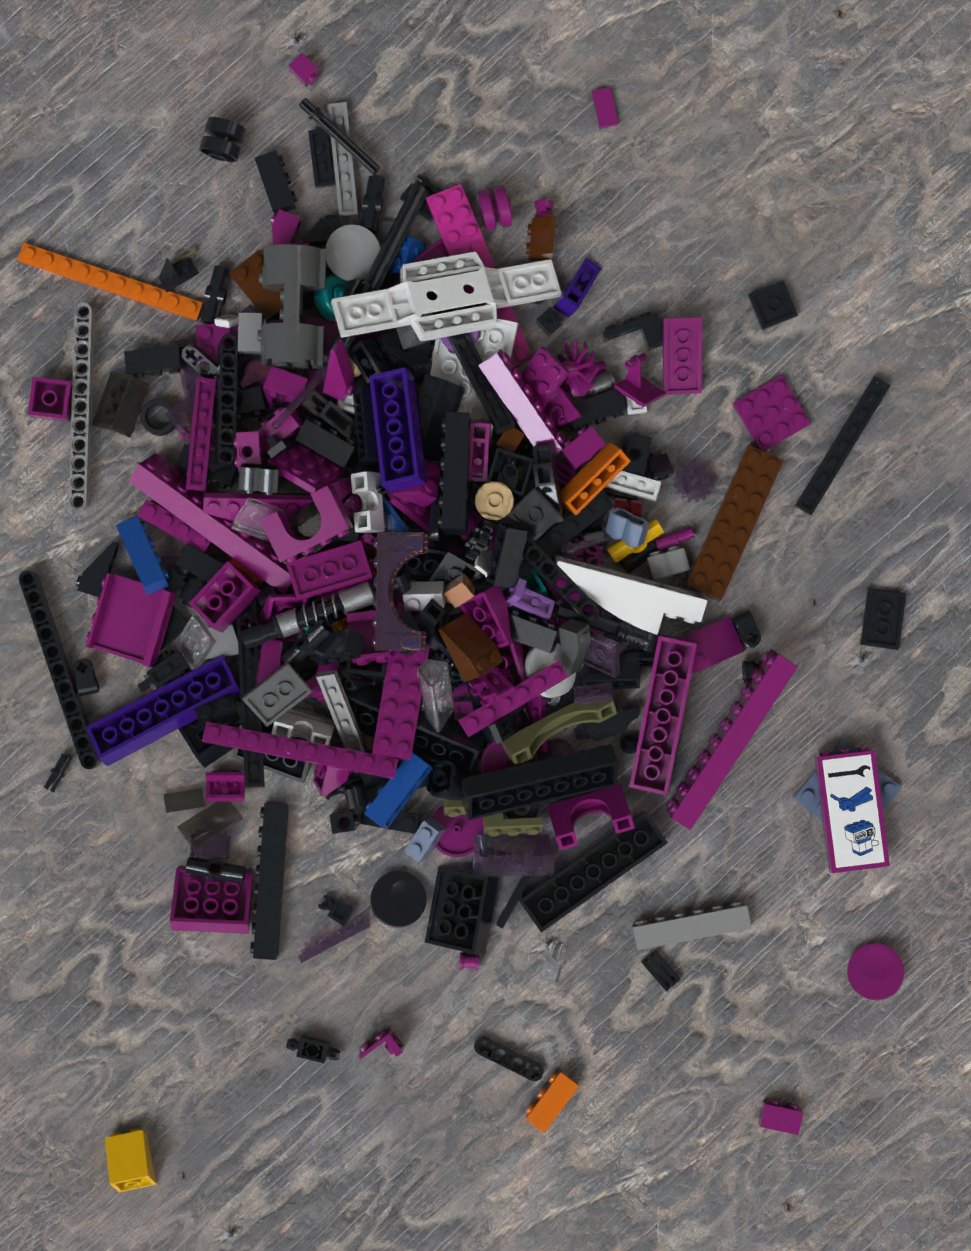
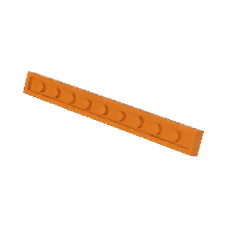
M24 242L17 259L18 262L196 322H198L204 305L202 302L170 291L166 293L164 289Z

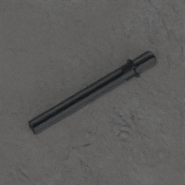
M307 98L300 102V108L309 115V119H313L372 175L379 171L380 166L320 111V107L316 108Z

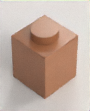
M462 574L445 586L444 597L448 603H452L457 608L474 597L476 587L465 574Z

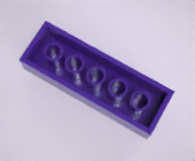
M404 367L369 376L382 486L389 492L427 484L414 375Z

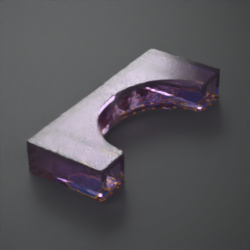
M377 532V537H375L374 541L375 548L377 549V556L374 558L377 576L374 577L376 596H374L373 605L376 608V615L373 617V626L376 628L375 635L373 636V647H375V651L426 652V632L417 631L409 627L400 618L394 605L393 586L399 570L409 559L419 554L428 553V533Z

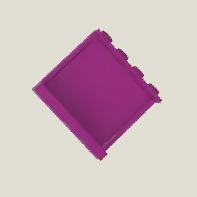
M107 573L102 581V593L97 598L98 606L96 613L93 614L91 619V631L86 636V647L133 660L147 667L156 666L177 593L161 589L147 596L141 582L117 574Z

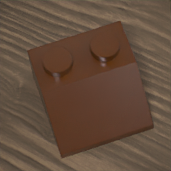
M555 215L532 218V224H528L527 235L531 236V241L526 243V254H529V260H552Z

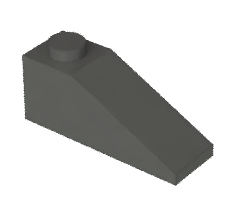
M569 619L559 627L564 669L569 677L581 668L591 642L589 624L574 619Z

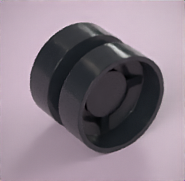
M208 117L204 131L210 136L202 137L199 151L219 161L237 162L241 148L234 143H243L246 128L227 119Z

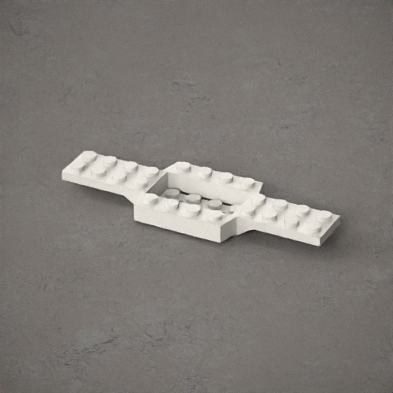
M470 252L403 264L400 270V284L389 289L334 298L331 304L341 338L411 325L421 342L494 328L497 323L496 309L557 298L562 293L551 259L494 269L485 267L478 254ZM471 285L474 292L471 294L466 293L463 286ZM427 292H435L437 299L429 300L426 295ZM485 302L487 304L484 306L474 308H468L463 310L421 317L422 314H427L431 312L445 311L448 309L475 304H482Z

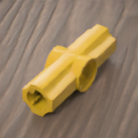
M655 518L649 521L650 524L645 542L641 546L632 548L620 539L606 548L615 563L632 552L639 553L643 551L648 542L664 533Z

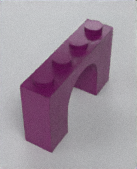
M328 485L311 494L321 516V527L318 533L311 539L297 536L291 530L282 510L276 511L260 520L280 562L287 561V563L297 560V555L302 552L306 555L315 551L314 546L318 544L325 546L331 543V538L336 535L338 538L349 534L348 529L352 528L353 525L333 485Z
M271 640L261 644L256 685L281 667L280 659L283 641ZM333 663L328 666L317 664L316 674L311 679L305 681L313 690L305 698L314 697L319 701L326 702L316 677L321 672L333 670L338 672L339 664Z
M621 784L547 806L560 850L578 845L574 826L582 816L589 813L597 812L609 816L616 834L634 829L632 816Z

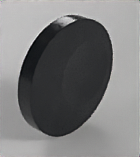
M393 871L383 875L375 883L370 895L371 909L376 918L383 924L394 928H403L415 923L423 914L427 902L426 892L422 883L412 874L403 871Z

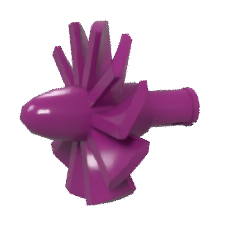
M574 340L573 354L569 349L568 343L564 344V352L567 354L569 361L560 354L557 356L558 360L570 371L562 383V388L570 393V396L587 395L586 392L595 386L592 382L595 375L606 372L607 369H601V367H607L604 361L594 362V351H592L588 359H585L587 342L583 341V349L580 353L578 340Z

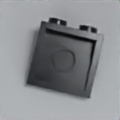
M448 549L429 577V582L444 581V586H446L457 577L465 574L474 583L475 580H480L483 573L475 568V559L471 560Z

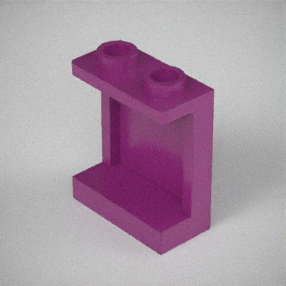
M382 610L347 614L348 629L365 635L361 657L352 659V663H357L358 666L369 664L368 661H376V663L388 662V659H391L390 646L389 650L381 649Z

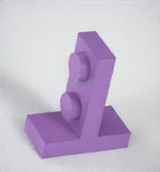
M519 578L515 588L508 587L505 590L504 597L507 601V609L514 605L545 620L550 619L555 601L525 588L527 581Z

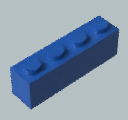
M135 516L117 524L116 527L147 596L168 587L166 579L169 576L165 567L160 568L159 564L162 563L158 552L154 553L152 550L155 545L151 536L147 538L145 535L148 530L144 521L140 522L138 517Z
M413 752L411 761L401 760L402 764L396 770L395 779H390L386 785L381 786L377 792L378 796L366 806L364 814L386 830L433 769L432 766Z

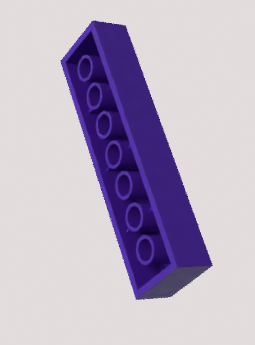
M221 655L90 724L86 729L99 759L106 766H109L198 719L194 711L195 708L229 693L233 700L240 697V685L229 662Z

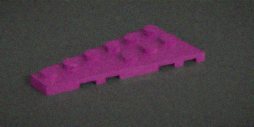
M204 493L203 513L263 530L264 528L260 520L276 511L282 510L291 530L299 537L311 539V529L318 525L320 520V513L311 495Z

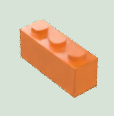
M559 1070L558 1073L554 1072L548 1080L550 1084L546 1089L543 1087L536 1096L538 1100L535 1104L531 1103L525 1111L527 1113L525 1116L526 1120L543 1133L547 1131L579 1088V1083L562 1070Z

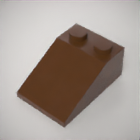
M257 250L229 272V274L259 313H262L263 318L268 321L279 314L280 308L284 307L280 300V292L264 289L262 284H259V272H263L264 255L260 250Z
M466 613L438 629L464 682L480 677L503 662L496 644Z

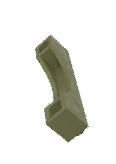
M602 687L513 734L502 742L505 753L514 766H519L531 760L539 747L560 730L581 723H600L616 715L614 701Z

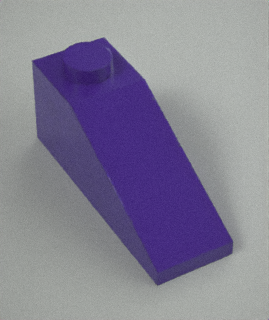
M585 258L553 308L569 318L580 306L602 268L588 258Z

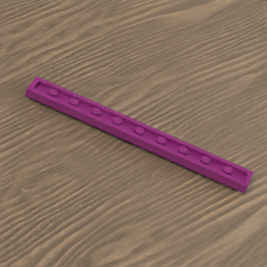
M206 722L202 741L206 743L395 779L399 761L395 758Z

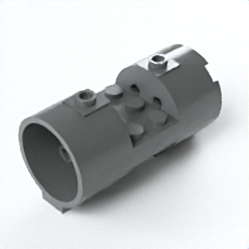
M293 244L264 247L263 272H259V284H262L264 289L280 292V300L284 308H280L281 323L261 325V330H258L257 340L261 342L262 366L270 367V364H273L274 367L279 369H308V365H312V368H324L325 329L323 326L303 324V293L326 291V249Z

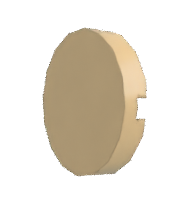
M490 481L483 484L475 495L477 511L482 517L489 520L504 518L511 512L514 498L511 490L499 481Z

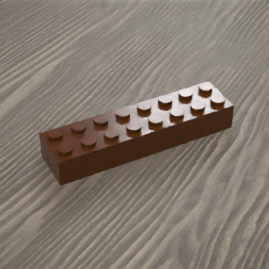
M750 445L745 448L684 587L718 602L722 600L784 460Z

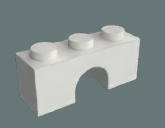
M366 471L351 474L352 494L359 495L362 500L361 512L354 513L355 532L375 533L385 531L382 494L378 493L382 488L376 489L377 484L381 482L380 473Z
M286 712L274 721L271 734L288 738L300 737L308 742L329 745L334 726Z

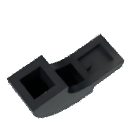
M431 598L418 617V627L422 633H426V642L434 651L440 649L453 660L438 630L445 626L443 615L446 613V610Z

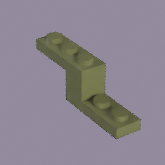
M444 800V816L457 817L459 815H466L462 800ZM503 813L482 817L484 835L496 837L500 834L516 836L521 833L536 835L542 832V818L503 819Z

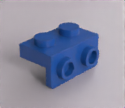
M406 236L391 265V273L400 274L403 264L414 263V260L425 251L426 244L414 237Z

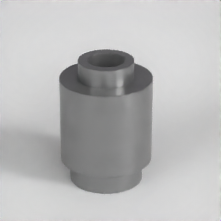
M604 371L595 375L592 380L595 386L589 392L590 394L594 393L596 396L612 389V386L616 384L612 373Z

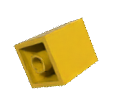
M132 1129L129 1133H113L110 1137L105 1138L109 1182L112 1187L118 1192L157 1185L148 1136L143 1130Z

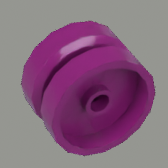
M504 184L494 186V199L491 198L490 191L487 188L477 190L486 232L496 230V217H498L502 228L512 226V211Z

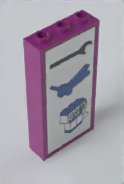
M869 747L857 748L858 752H850V749L838 750V754L831 755V751L819 752V756L814 757L830 873L890 866L875 750H869Z

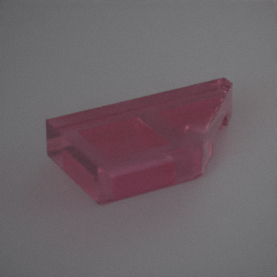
M261 357L249 362L245 369L244 377L239 383L241 388L266 378L271 365L270 367L262 366Z

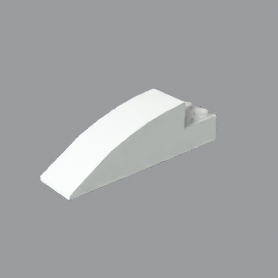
M554 555L557 565L589 598L613 615L640 629L658 635L664 613L666 617L676 619L678 616L684 618L685 622L695 624V621H702L707 599L701 593Z

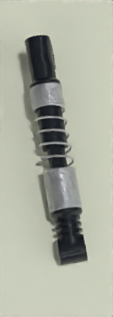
M404 568L398 570L391 591V579L396 570L393 569L390 571V592L396 595L408 592L411 589V584ZM380 578L377 579L378 582L366 580L355 586L353 585L338 591L340 597H336L332 593V600L327 601L325 597H322V600L319 602L313 600L311 605L303 604V608H294L278 615L276 614L271 620L259 624L255 615H247L238 622L246 649H250L279 637L283 639L301 632L302 628L306 627V629H309L310 625L317 624L322 619L328 621L331 614L337 619V612L341 610L346 615L375 604L382 598L383 580H380Z

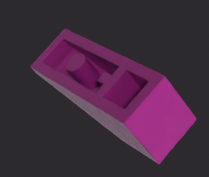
M279 209L278 213L274 214L271 220L273 245L293 243L302 223L301 218Z
M338 339L330 351L323 393L344 402L348 395L351 396L353 394L355 376L342 339Z
M472 419L470 422V461L468 463L470 481H487L491 435L490 420Z

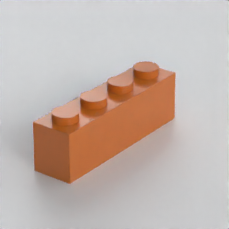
M609 442L560 491L562 504L566 509L577 515L631 461L620 448Z

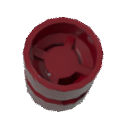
M615 497L613 510L621 508L641 518L642 500L633 499L627 502L626 498Z

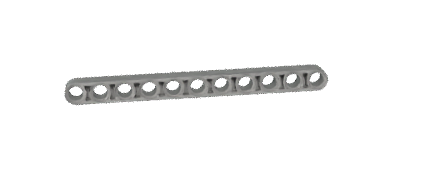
M84 302L79 303L75 307L69 483V504L79 512L87 510L90 504L95 311L89 304ZM83 309H89V314L86 317H81ZM87 327L89 329L87 335L81 336V329ZM83 346H87L88 352L81 355L80 349ZM82 365H87V371L84 374H80L79 368ZM86 384V391L79 393V386ZM81 403H86V409L83 412H79L78 406ZM80 422H85V429L82 431H78V424ZM85 441V447L82 450H78V442ZM79 460H84V467L81 469H77V462ZM82 478L84 485L81 488H77L76 481ZM80 497L83 498V505L76 507L75 501Z

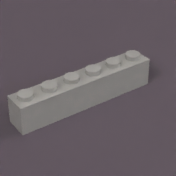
M742 902L730 903L731 907L723 908V905L711 907L712 910L704 912V909L693 910V914L685 915V912L674 914V918L666 919V916L654 918L655 921L647 923V920L636 921V925L632 926L636 949L642 950L751 929L748 907L746 904H742Z

